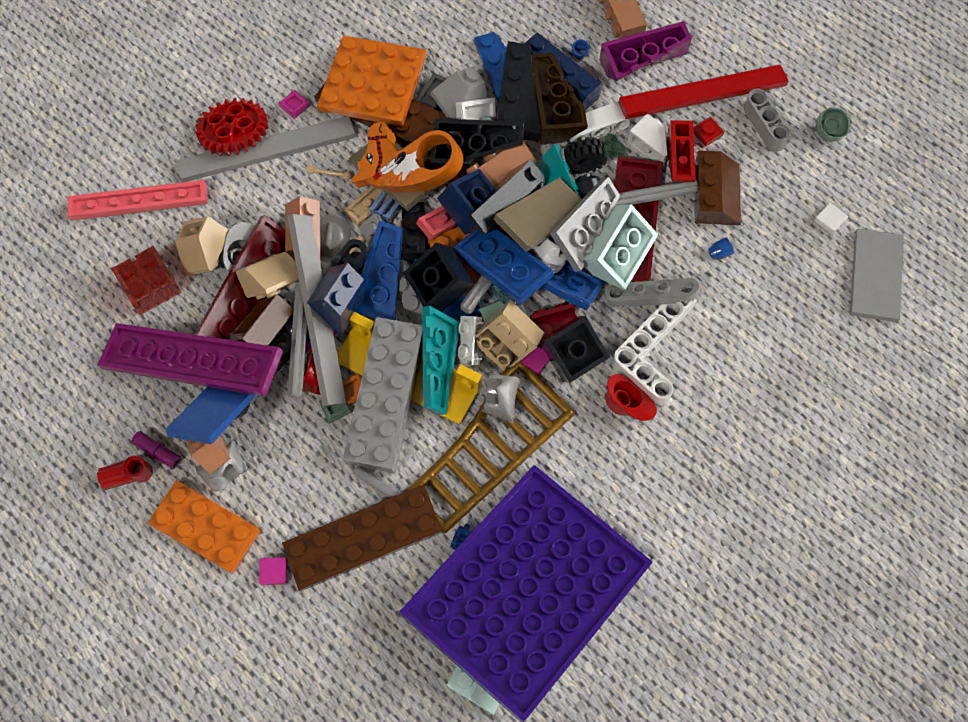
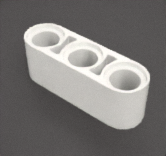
M618 102L585 113L588 124L587 129L573 136L569 141L571 143L572 141L578 142L580 138L585 140V137H589L591 140L593 137L599 139V136L601 138L619 132V129L621 131L626 129L630 125V120L625 119Z

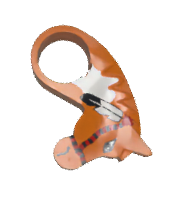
M377 122L368 130L367 151L361 158V161L357 162L359 172L352 178L351 182L357 188L371 185L375 188L392 192H422L431 190L445 184L459 173L463 164V153L452 136L440 130L425 133L399 151L395 146V134L384 122ZM439 144L451 145V157L443 167L435 170L423 168L425 156L431 148Z

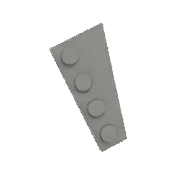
M609 177L602 178L550 233L575 272L581 271L584 267L583 261L586 255H590L595 238L600 236L605 219L610 217L620 197Z

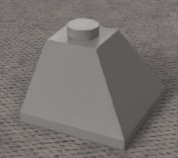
M474 67L456 71L430 93L448 119H457L456 102L487 98L486 84Z

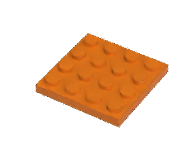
M343 35L317 104L318 111L403 126L427 56L426 49Z

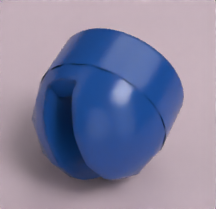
M583 39L576 40L572 45V54L578 59H583L588 55L589 44Z

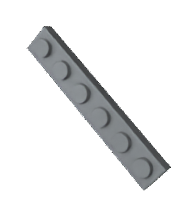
M375 213L359 227L370 247L379 220L383 221L381 216ZM401 252L398 297L413 323L423 325V306L403 273L410 266L406 260H402Z

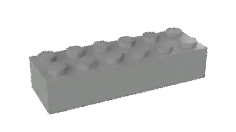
M376 317L343 455V461L346 464L396 474L423 353V325Z

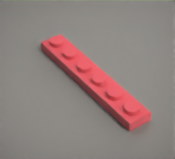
M205 180L68 196V217L72 221L208 204L207 184Z

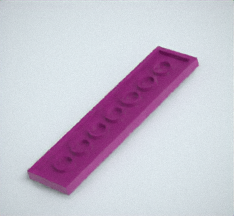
M116 323L97 366L103 370L266 397L283 351L275 346Z

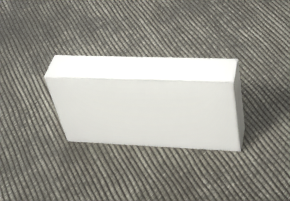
M488 97L456 102L457 119L481 120L483 118H490L496 120L495 98Z

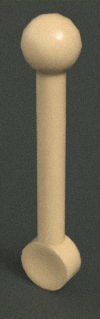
M313 165L306 167L308 174L320 173L340 176L346 180L352 177L349 171L343 173L317 169Z

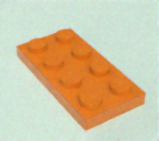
M177 480L147 522L152 527L231 574H234L261 532L258 527Z

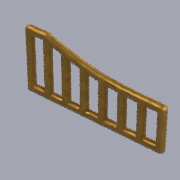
M521 361L513 367L506 368L499 375L513 376L520 370L562 414L552 422L518 388L516 400L545 429L534 438L515 418L513 420L514 423L502 419L527 444L522 451L516 454L484 421L487 413L482 411L485 403L484 400L475 417L460 437L420 478L406 489L408 491L423 484L426 486L429 483L455 510L445 521L436 513L443 534L453 528L575 414L574 410L540 376ZM477 429L510 461L500 471L469 440ZM462 448L492 477L482 487L453 459ZM445 466L474 494L464 504L436 477Z

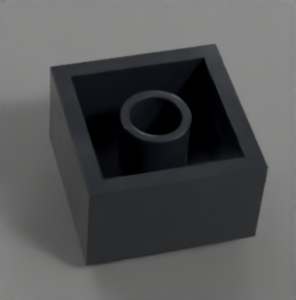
M435 243L403 272L422 306H431L440 312H443L474 285L453 248L440 243Z
M586 315L577 316L539 342L558 375L566 383L573 382L610 358Z

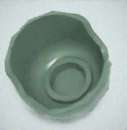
M830 107L818 116L815 128L823 140L834 142L841 140L849 133L850 120L847 113L842 109Z

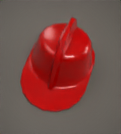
M310 345L303 378V391L320 395L312 347Z
M622 374L610 376L607 381L608 391L605 393V400L613 413L631 416L640 421H650L655 417L657 407L649 395L627 376Z

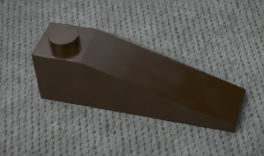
M552 53L531 54L541 130L539 137L540 145L563 143L587 129L585 108L582 102L578 101L572 85H569L563 76L564 72Z

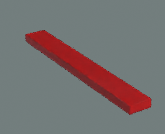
M779 64L619 97L618 103L625 119L645 116L646 114H654L749 94L753 89L769 90L787 86L789 80Z

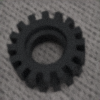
M585 137V140L580 138L578 142L572 141L571 145H567L566 149H564L565 160L570 169L569 172L572 171L573 174L577 172L578 174L583 172L589 173V171L595 172L597 171L596 168L601 169L602 165H605L607 161L604 143L601 139L597 140L596 137H593L591 140L589 137Z

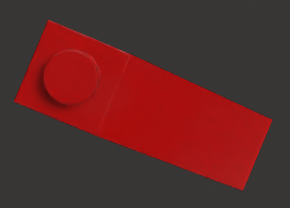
M670 121L667 132V155L672 182H695L696 180L693 121Z

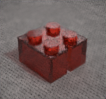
M154 246L135 255L136 260L132 261L129 258L111 268L139 315L182 293Z

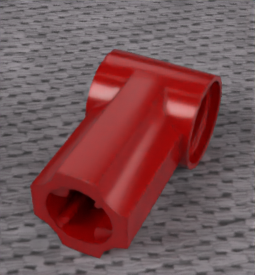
M135 455L128 457L123 462L98 468L97 478L101 489L108 490L133 482H146L151 478L153 468L143 458ZM142 465L139 473L134 474L135 468Z

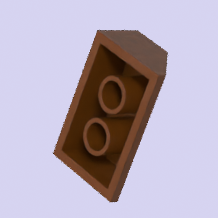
M698 150L695 159V178L698 185V190L694 193L695 223L741 225L739 164L721 151Z

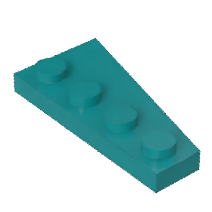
M553 144L535 164L544 176V186L561 178L579 196V189L569 174L570 169L567 162L561 156L560 152L562 151L559 144Z
M431 306L422 307L423 408L438 415H447L460 322Z

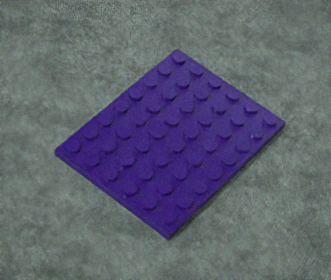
M533 465L399 611V615L518 721L525 722L653 561L538 467Z

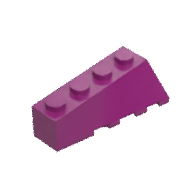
M684 21L602 43L599 60L606 76L618 81L644 66L687 55L692 38Z

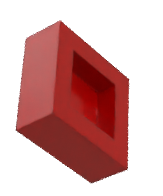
M711 117L694 126L695 136L705 147L724 135V131Z

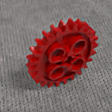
M234 98L230 103L225 99L222 105L217 102L216 108L209 106L210 112H202L204 118H198L199 124L195 125L198 141L205 151L210 150L211 154L218 152L219 156L226 152L228 157L231 156L232 152H236L239 155L242 149L248 152L247 147L249 146L255 148V141L262 142L261 136H266L265 130L269 129L264 109L260 108L259 103L254 104L253 100L246 103L245 98H242L240 102H237V99Z

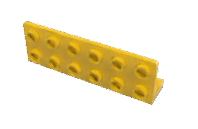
M353 312L349 319L352 329L337 352L340 366L362 376L375 322ZM423 353L412 397V402L422 407ZM461 364L457 370L453 369L447 415L440 416L460 425L482 386V374Z

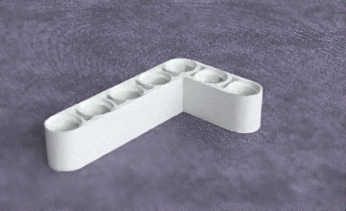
M686 287L682 292L688 293L693 290V287ZM694 299L693 302L690 300V302L681 301L675 304H662L615 352L612 362L613 369L618 374L629 377L641 390L649 395L657 406H663L668 403L673 393V385L644 358L693 309L697 299ZM672 310L676 315H669L666 311ZM651 326H657L661 331H654L651 329ZM635 342H642L645 344V347H638L635 345ZM619 358H627L630 363L623 364L619 361ZM644 373L648 379L641 380L637 377V374ZM655 389L664 390L666 392V395H658L655 392Z

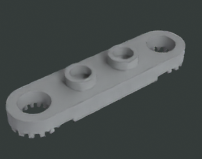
M682 278L630 282L626 290L611 285L607 288L605 297L610 306L620 307L628 305L630 307L675 304L681 301L690 302V300L693 302L694 299L700 296L701 292L697 280ZM686 287H693V290L688 293L682 292ZM615 292L623 293L620 297L613 298Z

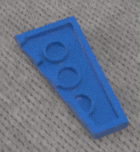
M379 220L361 273V277L364 279L365 299L356 313L374 319L379 317L396 321L403 228Z

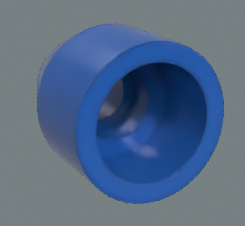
M727 237L716 241L708 249L713 260L724 259L734 254L733 247Z

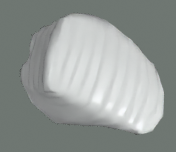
M552 237L530 249L534 256L554 270V273L559 272L567 262L566 257Z

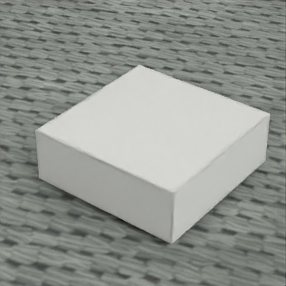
M829 203L814 221L833 235L847 220L848 216L832 203Z

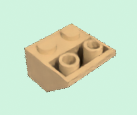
M209 216L184 221L175 240L184 273L194 275L212 272L219 263L218 258L224 249L229 230Z
M286 252L274 254L235 271L246 297L256 296L257 300L279 294L281 289L294 287L296 282L299 281L296 261Z
M509 300L475 334V344L504 371L506 368L513 367L537 348L544 332L519 307Z

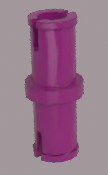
M138 431L131 440V444L146 452L149 458L152 460L157 459L171 470L175 469L181 461V456L166 448L162 441H155L142 431Z

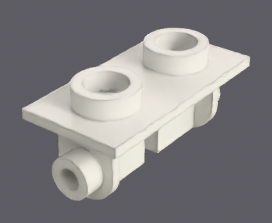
M461 316L459 347L457 351L458 364H480L482 350L475 344V334L484 325L482 317Z

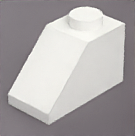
M646 114L630 130L628 143L650 160L663 162L664 166L667 157L665 127L658 119Z

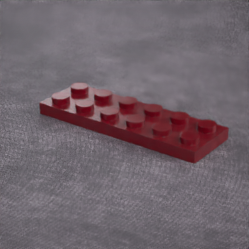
M618 156L614 182L618 193L660 186L663 162ZM659 200L632 205L656 231ZM654 243L631 282L651 280Z
M265 215L260 216L194 335L228 340L255 304L261 300H257L256 296L246 297L235 271L274 254L285 252V230Z

